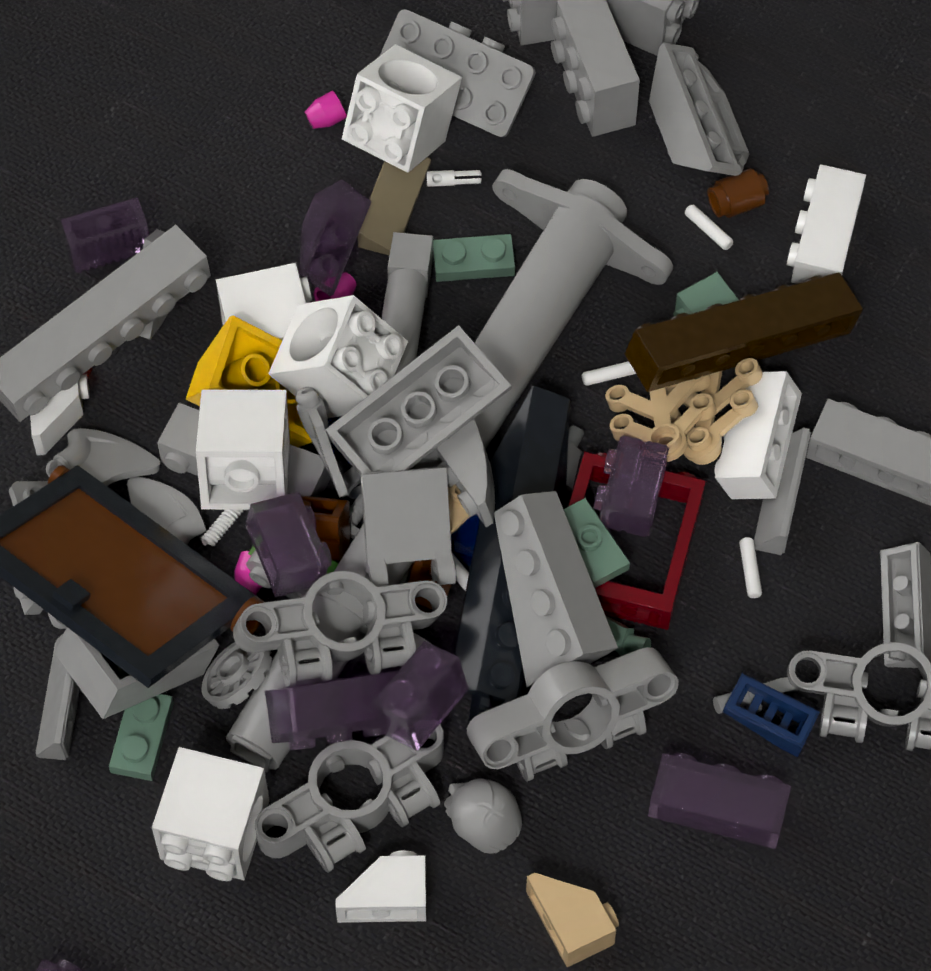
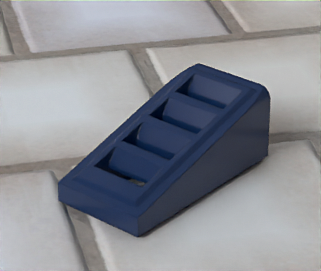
M743 673L723 709L725 714L797 758L820 713ZM747 691L755 696L748 710H745L740 705ZM762 701L769 704L763 718L755 715ZM777 710L785 714L779 726L771 723ZM792 719L799 723L795 734L787 731Z

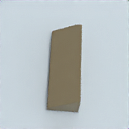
M426 157L409 173L384 161L358 227L357 241L359 248L390 255L393 232L405 233L427 171L431 165L430 158Z

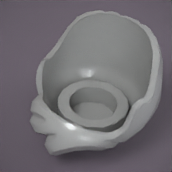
M483 778L449 785L448 791L451 795L446 798L444 806L447 808L446 813L451 818L453 828L458 836L478 850L489 854L498 853L500 850L506 849L508 845H511L516 840L522 828V816L516 798L510 790L498 782Z

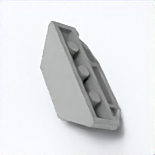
M663 42L658 51L649 103L672 163L708 172L738 176L744 169L743 167L749 157V151L725 92L711 72L698 61L699 56L694 48Z

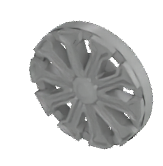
M236 642L229 645L214 659L206 671L201 688L203 697L218 709H228L232 703L238 705L249 697L248 692L252 689L256 690L265 679L264 672L270 670L272 662L271 650L255 653L242 650Z

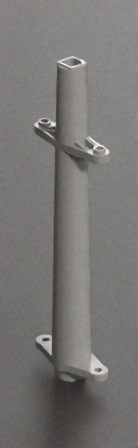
M506 169L501 171L492 185L494 193L500 200L515 208L543 229V232L475 341L476 346L512 386L511 390L474 418L485 450L605 265L635 275L656 285L664 284L673 270L671 260L664 253L649 245L622 224L627 216V208L623 200L614 191L596 181L587 179L576 180L568 191H563L528 178L514 170ZM437 449L433 450L410 469L431 468L442 463ZM364 523L334 572L349 571L365 577ZM256 548L246 563L247 568L251 571L249 576L255 583L264 588L274 587L290 599L304 597L310 587L321 578V576L264 548ZM413 561L386 564L389 585L399 584ZM326 591L314 598L312 612H315L319 619V626L317 628L327 638L336 642L356 637L357 641L365 638L368 624L363 622V605L355 596L344 591L339 595H329ZM413 632L417 663L415 668L406 670L413 673H418L419 670L428 671L438 657V651L431 643ZM277 651L272 659L270 670L263 674L265 676L264 681L252 692L226 736L227 742L231 745L230 751L249 763L264 768V771L267 773L270 769L276 770L348 661H332L333 673L331 681L323 682L321 678L296 681L295 686L287 687L283 680Z

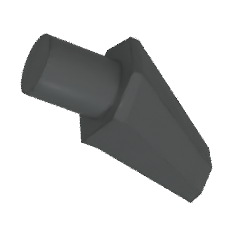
M570 426L568 434L566 491L569 493L573 490L579 459L582 451L577 447L584 436V431L576 426Z

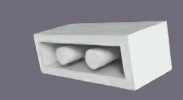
M820 164L817 178L808 179L803 201L810 202L808 211L800 210L795 233L802 234L800 244L792 242L787 260V266L794 267L792 283H803L818 275L824 277L840 273L842 276L866 174Z
M787 371L763 372L762 378L757 384L746 388V390H750L758 403V409L753 415L743 418L724 435L720 459L715 464V478L731 499H776L802 395Z

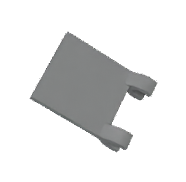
M447 467L361 474L366 553L365 578L376 587L389 586L386 564L432 559V580L437 581L439 585L455 584L456 572L451 551Z

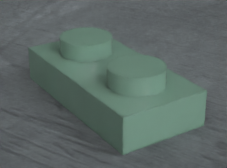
M511 234L433 240L436 282L515 276Z
M159 694L124 710L109 763L110 773L153 781L174 704L172 696Z

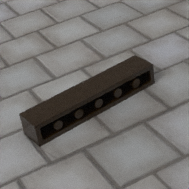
M840 273L824 277L818 275L796 285L779 286L771 292L760 295L749 294L738 301L722 305L717 303L703 311L692 314L681 313L670 320L660 323H645L633 332L625 356L646 391L650 392L736 367L740 361L747 358L761 360L850 334L863 308Z

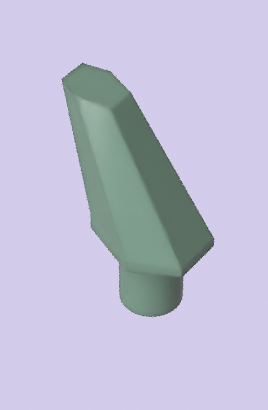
M606 616L618 647L615 651L620 656L642 648H651L650 638L634 635V628H629Z

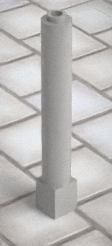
M393 232L388 262V281L381 319L408 341L395 375L417 357L425 298L428 297L433 264L432 235Z

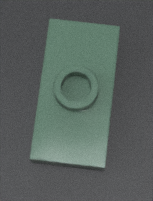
M586 498L563 509L594 588L629 570L630 562Z

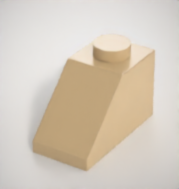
M538 873L527 876L526 892L566 967L576 964L615 944V928L619 927L617 916L608 902L601 903L595 891Z

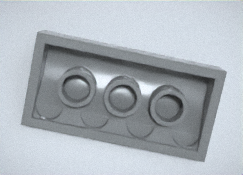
M458 325L325 430L331 442L360 475L409 470L511 390L512 386Z

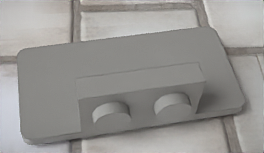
M407 9L401 10L397 15L380 56L396 44L461 76L462 80L452 115L496 136L506 137L513 126L535 77L534 67L504 54L505 45L490 38L484 37L482 43L469 38L472 31L451 21L447 28Z

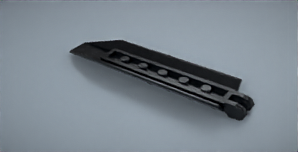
M534 385L531 387L490 461L495 490L494 512L520 495L551 491L557 492L563 507L567 481L569 398ZM495 517L493 524L485 527L479 518L447 691L470 692V695H472L469 722L480 713L488 711L490 702L496 703V707L527 695L531 687L526 686Z

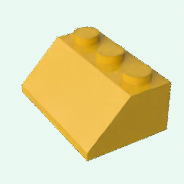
M234 315L230 316L198 361L186 400L200 406L201 390H286L290 444L301 447L312 442L297 412L296 406L298 403L296 402L295 395L268 374L282 340Z

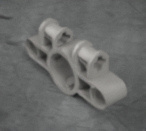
M336 571L319 578L302 598L249 606L237 620L233 628V637L236 644L247 652L256 653L277 650L283 680L287 687L295 686L296 681L321 678L323 682L331 681L333 673L332 661H348L358 657L363 652L371 675L379 674L383 668L404 666L406 669H413L417 663L413 630L429 627L435 622L447 606V595L445 590L433 581H418L376 587L362 575L349 571ZM326 591L329 595H339L344 591L355 596L363 605V622L368 624L365 638L357 641L356 637H352L339 642L327 638L317 628L319 626V619L317 614L312 612L314 598ZM415 597L427 599L431 603L432 612L425 613L420 611L416 606ZM256 620L260 622L266 630V635L262 637L252 635L247 630L246 621Z
M900 642L884 643L872 648L861 658L817 651H802L796 654L789 662L787 678L795 689L824 695L819 730L820 737L835 734L854 737L857 743H863L867 719L876 724L889 727L902 726L908 723L905 750L913 751L915 747L931 750V736L921 734V732L931 733V663L915 647ZM882 654H889L888 658L898 661H905V657L909 658L918 667L923 677V680L919 681L916 698H921L920 703L912 712L904 716H898L899 711L880 709V712H877L868 704L862 692V688L866 689L868 685V672H864L866 665L873 658ZM801 660L813 661L819 669L817 680L812 683L800 681L795 674L796 664ZM834 718L852 720L853 723L835 721Z
M650 647L636 650L597 667L580 661L561 663L544 672L534 682L527 695L475 716L469 722L467 736L485 766L490 769H500L517 763L523 778L528 782L534 779V774L558 765L560 768L567 766L566 754L582 753L596 747L600 743L605 749L613 747L614 741L634 733L638 735L645 734L647 730L643 711L669 700L676 693L679 681L659 651ZM592 694L590 703L581 713L564 721H552L557 710L565 702L579 695Z
M419 717L371 745L361 741L347 740L334 743L322 750L310 767L308 783L264 808L258 814L255 820V830L260 850L271 858H282L307 844L322 868L329 873L334 870V864L355 851L362 853L366 850L364 841L359 833L366 832L377 826L386 817L388 812H390L401 827L408 825L409 818L429 806L432 808L439 806V797L424 773L435 767L443 758L444 733L441 724L430 717ZM421 738H429L435 744L428 748H420L414 742ZM344 765H360L368 768L377 785L382 783L383 785L375 800H367L357 810H341L336 808L326 793L321 795L319 792L324 778L331 772L335 773L343 770ZM274 826H281L287 830L279 838H270L265 835L266 831Z

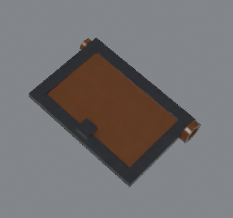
M64 465L58 466L51 473L46 486L0 515V577L147 688L151 687L229 627H231L230 629L233 632L237 620L249 606L265 603L78 465L71 470ZM256 620L246 621L247 630L251 634L261 624Z

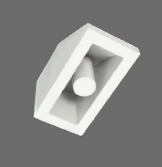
M87 374L81 375L73 387L68 390H61L48 400L46 406L39 413L30 415L31 434L37 455H45L83 416L82 399L90 398Z
M395 851L390 856H380L336 898L337 923L426 921L425 856H417L412 851Z

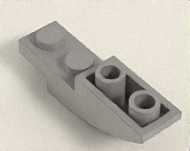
M473 419L436 448L442 462L436 467H447L448 487L456 485L461 492L457 497L466 513L470 517L477 514L485 527H488L494 521V481L482 438Z

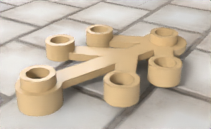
M747 358L740 361L735 367L737 376L720 391L722 371L709 374L711 384L701 393H707L712 396L716 406V414L729 403L732 409L715 422V415L709 420L698 421L696 426H693L686 434L687 448L683 454L688 460L698 465L709 464L716 460L722 450V436L743 418L749 417L757 411L758 403L750 390H746L749 386L757 384L762 378L763 371L757 360ZM677 384L666 387L667 396ZM693 392L683 404L689 408V401L698 393ZM679 409L671 416L672 424L681 417Z
M710 375L678 383L668 396L666 387L650 391L651 401L629 392V389L624 385H615L609 388L605 398L610 410L613 412H623L628 409L653 420L655 427L651 429L635 423L628 414H619L609 424L614 439L620 442L634 439L645 444L649 457L657 462H670L679 458L687 448L686 434L698 421L711 419L716 414V406L711 395L700 393L691 398L689 408L674 424H672L671 416L693 392L703 391L710 386Z

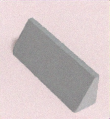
M802 428L791 434L776 499H763L754 538L755 550L777 555L785 553L811 435L810 429Z
M920 542L880 550L884 643L900 642L911 645L921 651L931 663V554ZM884 654V665L886 667L918 668L907 657H905V661H898L888 658L889 654Z
M63 634L56 640L36 747V756L38 758L66 760L69 757L80 688L54 654Z

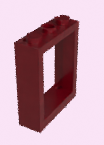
M584 452L569 506L587 497L591 481L687 504L663 594L610 581L595 588L605 615L669 630L703 501L706 481L697 479L694 475L686 472L671 473L659 470L648 463L639 462L634 464L617 460L614 456L607 453L592 454Z

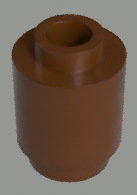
M750 168L742 171L738 176L731 175L715 181V185L708 188L707 195L714 214L717 217L725 215L730 218L763 206L765 204V196L769 195V188L763 174H757L755 170Z

